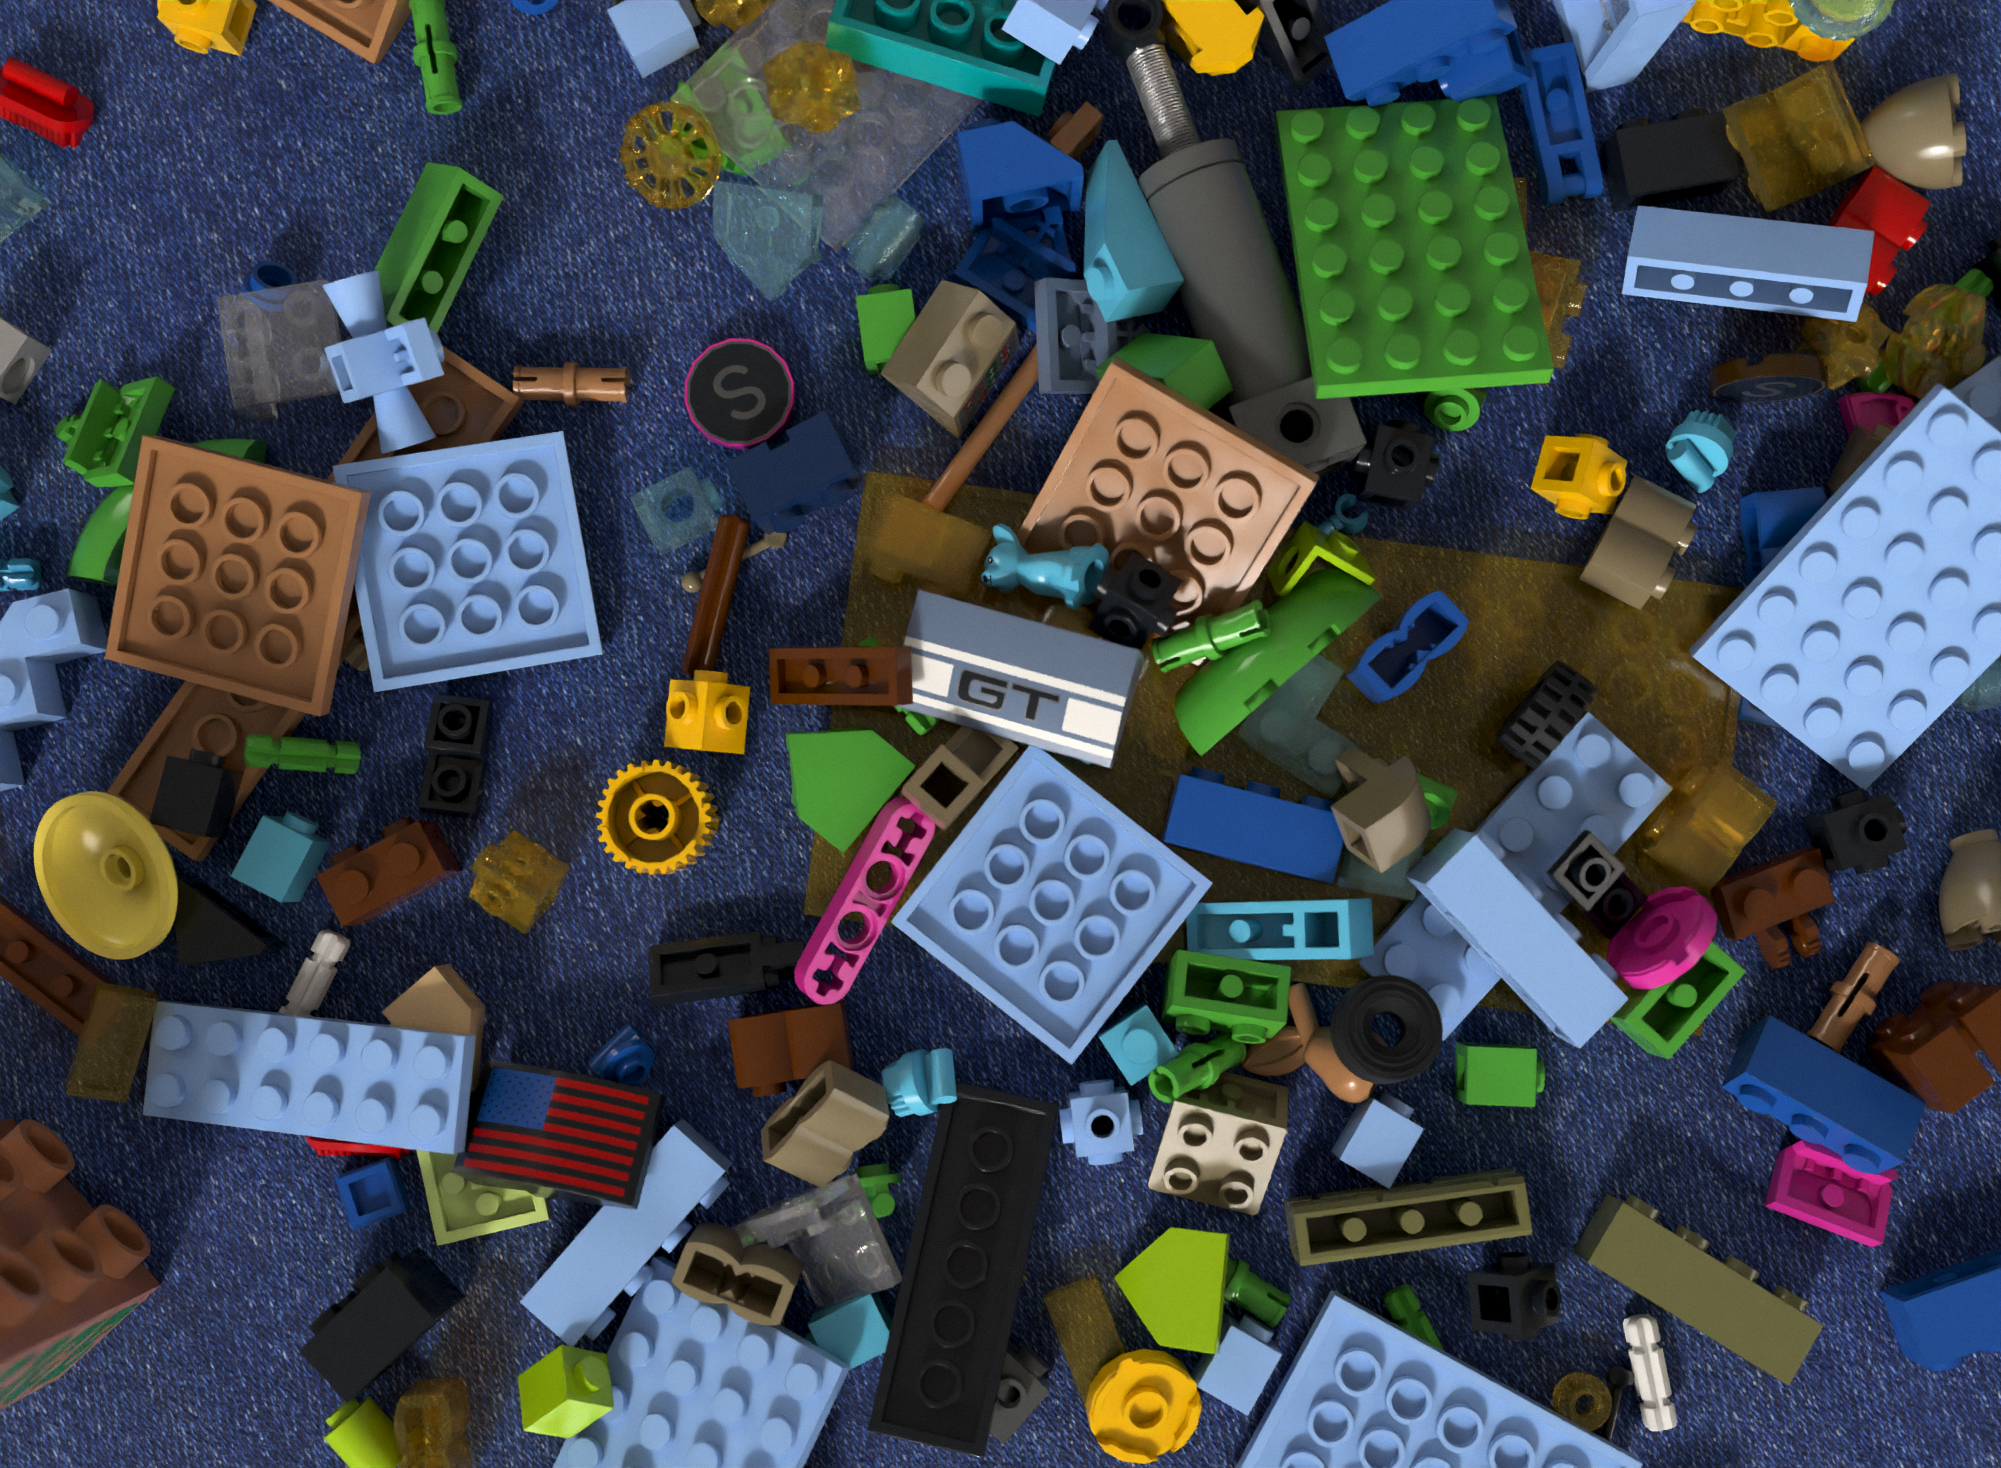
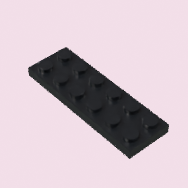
M956 1082L957 1100L952 1103L942 1104L867 1431L985 1458L1059 1104Z

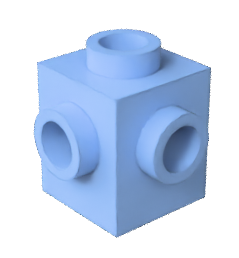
M1113 1079L1091 1080L1079 1083L1080 1091L1068 1092L1070 1108L1059 1109L1063 1144L1074 1143L1076 1157L1088 1156L1089 1165H1106L1123 1161L1122 1152L1134 1151L1133 1136L1143 1135L1139 1100L1129 1101L1125 1087H1114ZM1099 1115L1109 1116L1113 1120L1112 1130L1107 1134H1095L1091 1129V1123L1095 1117Z

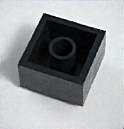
M420 1247L404 1257H401L395 1251L382 1263L380 1261L377 1262L351 1286L355 1291L348 1294L338 1304L337 1302L332 1304L308 1326L314 1336L299 1352L346 1403L382 1376L465 1297Z

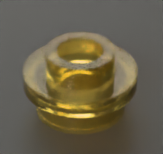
M1574 1372L1562 1378L1555 1387L1553 1408L1560 1415L1593 1431L1607 1421L1612 1409V1398L1609 1389L1598 1377L1587 1372ZM1584 1394L1591 1395L1593 1402L1590 1409L1585 1412H1577L1575 1409L1577 1398Z

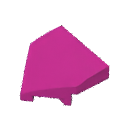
M1801 1140L1778 1152L1767 1192L1765 1207L1864 1245L1875 1247L1884 1243L1893 1190L1889 1182L1899 1178L1894 1168L1877 1175L1857 1171L1846 1165L1841 1155L1827 1147Z

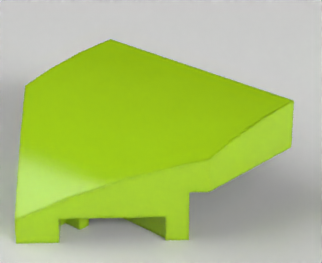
M1170 1227L1114 1277L1159 1346L1210 1354L1219 1353L1230 1234Z

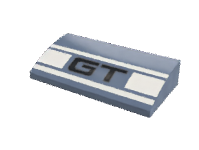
M918 590L903 645L911 646L913 704L895 707L1112 769L1145 660L1140 650Z

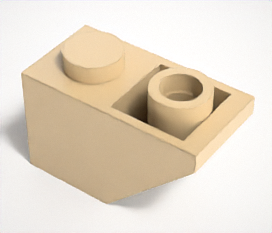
M450 964L434 966L385 1008L382 1013L391 1022L390 1025L476 1035L471 1093L478 1087L485 1005Z

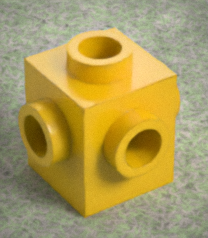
M157 0V18L175 35L174 41L184 48L202 54H207L209 48L241 56L257 4L253 0Z
M1576 434L1575 437L1545 435L1530 489L1555 504V512L1565 517L1586 520L1589 518L1590 513L1613 515L1618 495L1621 494L1625 486V469L1628 461L1608 448L1609 441L1591 434Z
M694 670L693 680L670 679L669 696L666 705L667 718L664 747L744 754L749 715L750 687L727 684L728 673Z

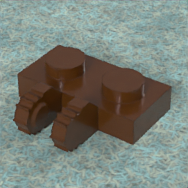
M1806 846L1709 884L1724 937L1737 941L1755 933L1763 959L1774 971L1791 964L1786 937L1777 927L1779 923L1786 922L1789 935L1792 937L1793 946L1804 958L1821 952L1820 948L1822 946L1820 944L1821 940L1818 937L1817 925L1807 912L1832 903L1835 900L1820 848Z

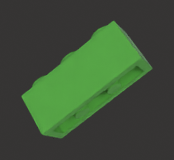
M426 163L377 263L375 270H379L387 329L425 317L428 328L434 330L436 334L438 333L504 197L460 167Z

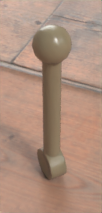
M765 532L764 538L745 547L742 561L768 547L772 549L782 548L787 542L786 532H773L770 535ZM706 569L700 572L689 571L685 573L681 580L684 590L690 593L698 592L702 587Z

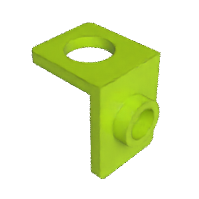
M1306 521L1302 523L1267 572L1275 593L1282 598L1290 593L1317 556L1322 557L1370 586L1376 580L1366 558L1359 553L1360 548L1350 538L1336 530H1333L1328 535ZM1299 552L1295 565L1285 575L1288 563Z

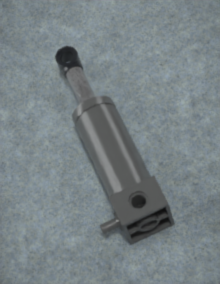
M1109 0L1104 32L1106 45L1111 53L1120 58L1122 65L1128 67L1162 156V160L1143 172L1137 182L1185 281L1179 287L1178 293L1195 338L1213 341L1233 387L1230 393L1219 400L1225 415L1223 420L1319 476L1349 466L1367 442L1349 397L1316 399L1304 320L1235 140L1224 138L1201 143L1166 52L1169 45L1161 27L1163 17L1161 1ZM1134 16L1142 19L1147 26L1141 30L1133 31L1122 26L1120 21L1126 17ZM1281 432L1292 433L1297 437L1299 443L1288 441Z

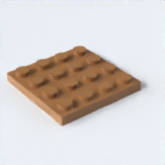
M1115 357L1108 366L1016 536L1021 546L1029 555L1070 550L1076 546L1092 547L1099 543L1108 550L1110 565L1119 571L1132 551L1150 562L1158 564L1165 571L1183 581L1171 600L1180 609L1164 634L1166 636L1195 625L1196 618L1211 613L1217 617L1241 606L1320 476L1125 361ZM1097 599L1092 604L1099 607L1102 601ZM1153 631L1149 636V638L1151 639L1159 637V635L1154 633ZM1208 657L1198 659L1191 663L1201 668L1205 664Z
M142 435L105 659L319 717L329 714L371 491L157 435Z

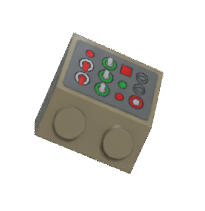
M942 280L880 374L949 432L960 437L1020 346L1016 323L980 290Z

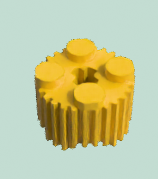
M644 760L641 761V766L630 763L627 765L628 771L620 769L616 771L618 778H609L607 782L610 787L602 791L606 799L598 802V805L603 810L596 813V817L602 819V823L597 826V830L602 831V835L598 840L599 842L607 843L604 851L606 853H614L613 861L626 862L625 868L636 869L637 873L663 875L674 874L675 871H684L687 869L686 864L695 865L697 863L696 856H705L704 847L712 846L713 842L711 839L717 835L719 817L715 813L718 810V806L711 804L715 796L712 793L706 792L709 786L707 783L700 782L701 777L698 774L692 773L686 767L661 760H654L653 763ZM652 805L668 809L669 817L666 818L668 824L664 829L655 827L649 829L646 821L653 817L648 812Z

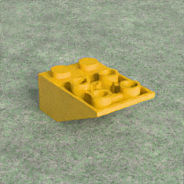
M1696 0V3L1681 22L1689 23L1694 30L1701 33L1716 34L1723 32L1743 37L1746 43L1755 47L1769 48L1777 46L1796 51L1805 60L1814 62L1834 61L1878 18L1882 0Z

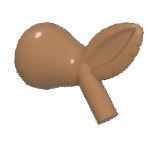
M1305 982L1290 986L1288 1004L1295 1025H1284L1272 1039L1266 1038L1264 1043L1249 1044L1246 1049L1245 1060L1241 1063L1242 1067L1256 1075L1267 1077L1281 1076L1296 1070L1306 1062L1339 1099L1348 1103H1360L1368 1099L1378 1084L1367 1082L1355 1076L1339 1060L1332 1045L1330 1026H1319ZM1371 1031L1374 1039L1379 1044L1388 1046L1381 1036Z

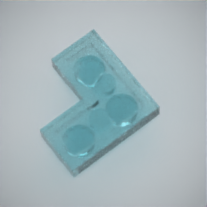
M1317 654L1247 716L1235 738L1323 794L1333 797L1343 782L1335 757L1352 746L1360 751L1363 750L1357 744L1315 719L1345 670Z

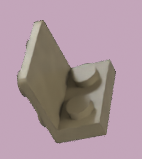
M1224 1071L1219 1074L1218 1080L1208 1088L1202 1090L1192 1089L1170 1102L1169 1115L1151 1168L1148 1187L1151 1190L1249 1215L1258 1214L1287 1132L1288 1087Z

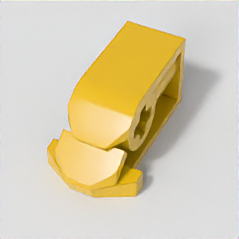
M1160 0L1163 9L1161 27L1166 40L1196 73H1208L1211 76L1235 73L1253 59L1265 16L1258 7L1246 15L1235 0Z

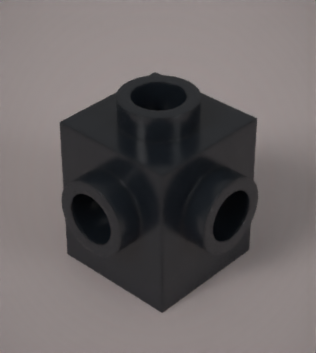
M1389 420L1386 425L1378 424L1369 435V439H1365L1367 443L1354 458L1353 471L1361 473L1356 500L1408 512L1415 508L1421 502L1423 488L1432 487L1437 473L1439 455L1431 453L1435 436L1420 433V426L1407 421Z
M1132 551L1120 571L1110 565L1098 584L1093 596L1102 602L1087 628L1111 643L1141 651L1152 631L1161 637L1166 633L1180 609L1171 600L1183 581L1165 571L1158 564L1150 562Z
M1864 788L1846 791L1829 798L1831 808L1802 817L1812 847L1820 848L1826 870H1845L1853 867L1856 874L1871 872L1890 865L1888 855L1908 849L1903 836L1906 833L1904 816L1900 808L1891 802L1889 794L1866 796Z
M1512 1251L1498 1253L1495 1255L1496 1262L1467 1271L1473 1331L1501 1333L1502 1337L1507 1340H1530L1538 1337L1537 1330L1560 1322L1561 1291L1556 1283L1554 1263L1531 1261L1530 1253Z

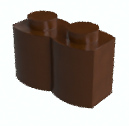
M845 1000L827 1005L814 1004L738 1016L728 1020L738 1089L752 1087L754 1097L786 1092V1081L807 1079L817 1067L828 1060H832L850 1070L855 1068Z

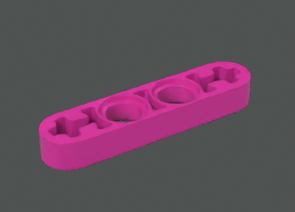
M906 797L893 799L880 811L797 962L794 971L795 982L798 988L815 1003L823 1005L833 1004L842 999L849 991L933 838L935 823ZM901 816L910 819L916 824L911 834L902 831L896 826ZM887 842L903 851L901 857L898 858L888 850L882 849L884 843ZM878 861H888L891 867V877L888 883L880 889H869L866 883L868 869ZM849 912H861L864 918L862 931L853 939H841L838 934L840 920ZM830 942L847 953L844 959L836 953L833 954L827 950ZM817 969L825 971L828 969L834 975L829 983L824 981L818 983L813 978L814 972Z

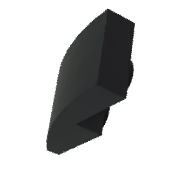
M434 694L424 742V748L429 754L418 808L423 813L479 819L490 743L492 702L490 700Z
M1586 829L1546 872L1557 889L1581 917L1600 936L1610 941L1648 899L1623 873L1626 869L1623 864L1592 832Z

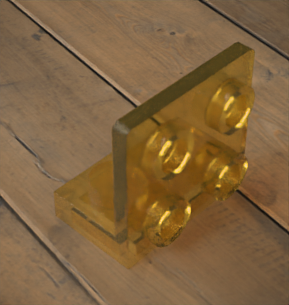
M1832 61L1812 69L1773 91L1733 103L1723 109L1727 120L1726 133L1732 146L1740 151L1748 169L1750 190L1753 196L1763 204L1765 211L1768 213L1817 194L1876 165Z

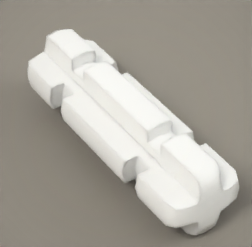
M322 930L318 933L311 947V951L314 954L310 958L306 957L286 997L290 1002L286 1007L282 1006L278 1013L311 1016V1011L314 1009L318 1010L338 971L334 966L335 963L343 961L350 947L349 939L332 930Z
M1638 1314L1627 1317L1623 1321L1626 1342H1630V1345L1633 1347L1628 1352L1637 1396H1641L1642 1400H1644L1639 1405L1643 1424L1650 1431L1672 1429L1677 1425L1678 1421L1674 1403H1671L1668 1399L1672 1395L1663 1348H1659L1656 1342L1661 1340L1657 1320L1650 1314Z

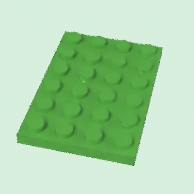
M1496 96L1467 99L1462 103L1452 99L1389 103L1377 108H1370L1368 105L1276 111L1274 130L1316 399L1550 382L1554 367Z

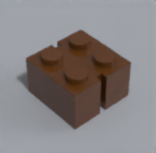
M1949 979L1940 981L1921 994L1920 999L1922 1003L1912 1010L1914 1012L1912 1015L1907 1017L1902 1012L1882 1021L1874 1030L1877 1036L1864 1044L1863 1048L1888 1082L1925 1102L1926 1108L1953 1114L1995 1084L1974 1055L1981 1050L1997 1073L2001 1075V986L1951 981Z

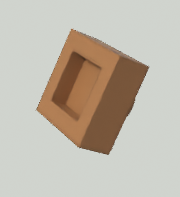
M1087 101L1075 114L1070 110L1066 111L1048 133V137L1051 139L1049 144L1077 161L1101 135L1103 115Z

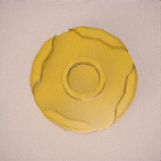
M1139 1349L1123 1353L1104 1365L1091 1382L1085 1403L1090 1429L1103 1450L1121 1461L1141 1464L1157 1461V1455L1164 1454L1168 1450L1173 1454L1182 1448L1196 1430L1202 1409L1196 1382L1183 1362L1165 1351Z

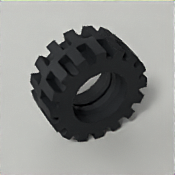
M1558 659L1540 676L1536 684L1529 689L1523 700L1519 702L1514 712L1508 717L1504 723L1505 725L1499 731L1495 741L1533 769L1537 768L1573 729L1574 724L1584 714L1585 708L1593 700L1597 687Z

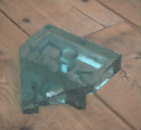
M714 180V239L769 301L777 300L787 291L785 287L810 264H817L823 258L818 250L824 195Z

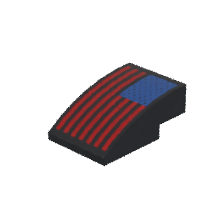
M485 1060L467 1121L465 1151L457 1154L452 1172L476 1185L524 1190L541 1198L637 1210L666 1096L654 1091L570 1072Z

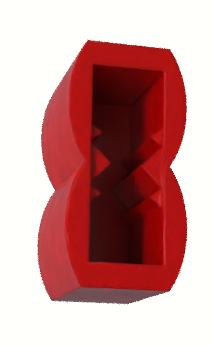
M1874 165L1859 177L1826 225L1875 231L1868 283L1864 296L1869 292L1875 296L1878 295L1891 281L1898 267L1892 264V261L1900 248L1904 251L1909 250L1924 233L1928 222L1923 220L1922 217L1931 204L1929 200L1877 165Z

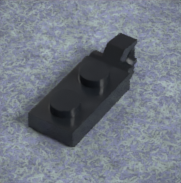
M761 931L652 945L649 947L650 998L656 1007L765 992L767 989L781 987V980L795 978L794 971L806 947L804 940L778 943L776 936H762Z

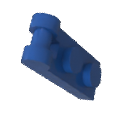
M1574 41L1523 50L1532 80L1519 86L1539 176L1538 192L1542 205L1546 207L1561 204L1564 201V197L1579 195L1582 200L1601 196L1603 190L1602 173ZM1574 158L1576 173L1562 175L1559 161Z

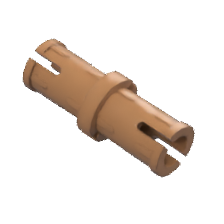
M565 362L564 367H523L522 365L514 367L513 376L519 378V381H513V393L523 401H564L566 406L579 407L581 401H620L628 403L630 400V391H626V387H631L628 367L586 368L580 367L578 362Z
M1867 941L1862 953L1843 981H1835L1830 988L1829 993L1832 995V998L1811 1030H1808L1806 1036L1840 1054L1841 1048L1863 1015L1870 1016L1877 1007L1873 1000L1894 967H1897L1900 963V959L1888 949ZM1863 980H1866L1862 988L1854 997L1852 1003L1848 1007L1845 1014L1842 1017H1839L1844 1008L1850 1002L1851 998L1853 997L1855 991L1857 990Z

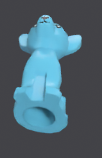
M1001 523L993 526V535L998 545L991 549L984 563L985 571L981 575V580L984 584L993 586L1006 594L1014 592L1020 585H1023L1035 594L1064 599L1066 608L1078 610L1082 604H1091L1098 599L1093 596V593L1110 567V556L1104 546L1096 543L1092 547L1076 546L1070 550L1029 555L1009 526Z

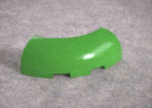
M214 439L192 443V445L265 463L268 442L253 439ZM134 485L114 487L99 503L79 535L66 577L76 581L117 587Z
M1338 568L1316 570L1297 582L1286 597H1279L1266 608L1271 622L1270 635L1227 649L1225 656L1215 660L1209 659L1201 668L1182 684L1175 695V714L1180 729L1196 752L1202 757L1279 689L1278 687L1284 684L1382 598L1377 590Z

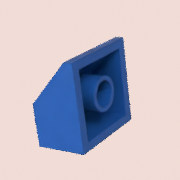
M983 119L968 125L966 131L957 132L959 172L973 233L989 228L991 218L1001 217L1005 221L1041 214L1043 208L1059 205L1062 214L1080 211L1084 178L1081 163L1014 121L999 123L997 119Z

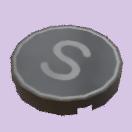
M1771 353L1769 356H1763V362L1748 366L1747 358H1735L1718 364L1709 372L1710 395L1721 401L1736 403H1766L1804 398L1820 393L1828 388V365L1825 366L1824 360L1819 359L1817 356L1801 353Z

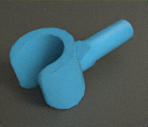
M1345 494L1337 500L1335 513L1326 518L1316 528L1328 535L1333 530H1341L1347 534H1356L1366 527L1369 512L1365 511L1355 519L1343 516L1342 512L1351 508L1356 503L1355 495Z

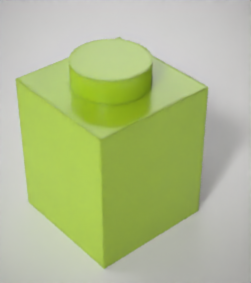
M560 1345L518 1376L523 1431L570 1439L614 1408L607 1354Z

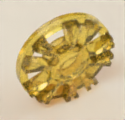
M663 101L648 105L630 118V121L624 126L626 131L623 145L619 147V153H621L619 160L620 163L624 162L627 172L623 175L625 179L629 180L628 185L630 188L635 187L648 200V204L670 210L695 205L707 197L718 180L721 167L719 143L707 120L690 106L674 101ZM662 111L674 112L670 132L663 126ZM646 119L654 133L657 135L656 137L653 136L652 132L644 123ZM690 120L694 125L687 135L684 136L681 134V131L687 121ZM636 136H639L645 142V151L635 149ZM703 137L709 157H696L692 142ZM646 157L649 167L638 170L636 159ZM695 166L706 171V178L691 171L692 167ZM649 173H652L656 178L654 189L644 180ZM681 177L686 178L696 191L687 198H685L681 187ZM667 180H670V198L666 197Z

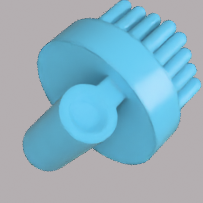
M1699 410L1691 411L1683 421V424H1680L1673 430L1665 448L1666 456L1694 491L1702 493L1714 484V477L1721 475L1727 469L1734 452L1733 442L1737 432L1722 414L1716 416L1715 413L1708 414L1706 411L1702 413Z
M939 1048L931 1052L925 1049H918L903 1054L900 1060L893 1061L882 1070L883 1087L886 1089L887 1102L891 1104V1108L895 1110V1115L899 1117L911 1114L923 1116L941 1110L942 1104L952 1103L957 1100L953 1051L951 1049Z

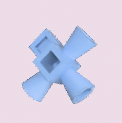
M379 270L323 285L322 287L353 338L324 348L328 358L327 375L329 381L340 393L343 403L373 396L381 454L436 438L435 433L407 385L444 375L440 364L444 360L442 344L436 332L428 328L425 317L387 329Z

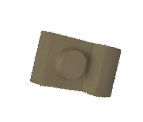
M961 726L945 745L941 744L907 781L901 793L945 831L976 799L983 788L1016 753L1019 747L1010 739Z
M1352 746L1335 757L1348 794L1331 805L1346 848L1376 871L1383 873L1414 851L1423 842L1431 827V813L1415 766L1409 758L1404 755L1388 766L1382 759H1372Z

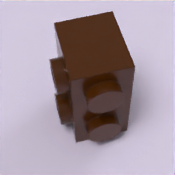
M411 817L403 818L382 829L379 833L383 840L363 849L361 844H356L329 858L332 867L316 875L342 926L363 925L462 872L436 822H414Z

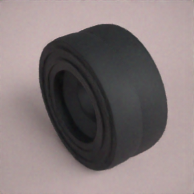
M1394 975L1375 976L1348 990L1338 1001L1333 1011L1330 1025L1332 1045L1342 1064L1355 1076L1375 1084H1394L1415 1077L1423 1072L1435 1059L1441 1046L1443 1034L1441 1015L1432 997L1415 982ZM1377 1014H1389L1399 1022L1401 1036L1394 1046H1383L1374 1039L1371 1033V1023Z

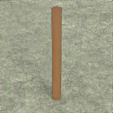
M1037 344L923 499V504L932 512L939 515L943 512L1038 380Z

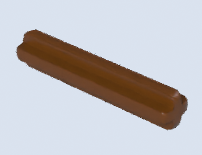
M722 514L718 519L681 667L682 672L694 677V670L714 671L750 529V523L745 518Z

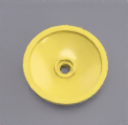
M80 792L63 798L52 805L41 819L36 832L34 866L40 891L56 921L79 945L105 958L131 959L157 947L171 930L178 903V883L175 866L170 852L158 831L134 807L113 795L103 792Z

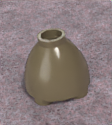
M1952 73L1935 76L1907 85L1883 100L1862 122L1849 124V150L1852 169L1865 167L1869 170L1874 165H1877L1906 186L1914 189L1935 190L1962 186L1961 157L1966 156V132L1964 121L1956 122L1955 108L1960 105L1958 74Z
M1994 829L1978 830L1961 835L1949 842L1952 856L1945 868L1940 884L1938 904L1940 925L1949 951L1969 949L1983 943V939L1993 937L1996 946H2001V841H1999Z

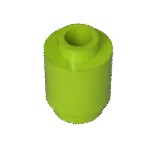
M370 1396L363 1399L360 1403L355 1398L348 1403L343 1402L325 1420L331 1429L323 1438L349 1468H396L410 1453V1450L402 1442L405 1435Z

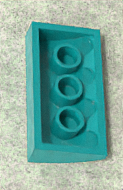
M836 0L828 20L827 52L1038 117L1041 116L1057 65L1054 61L1001 29L1016 0Z

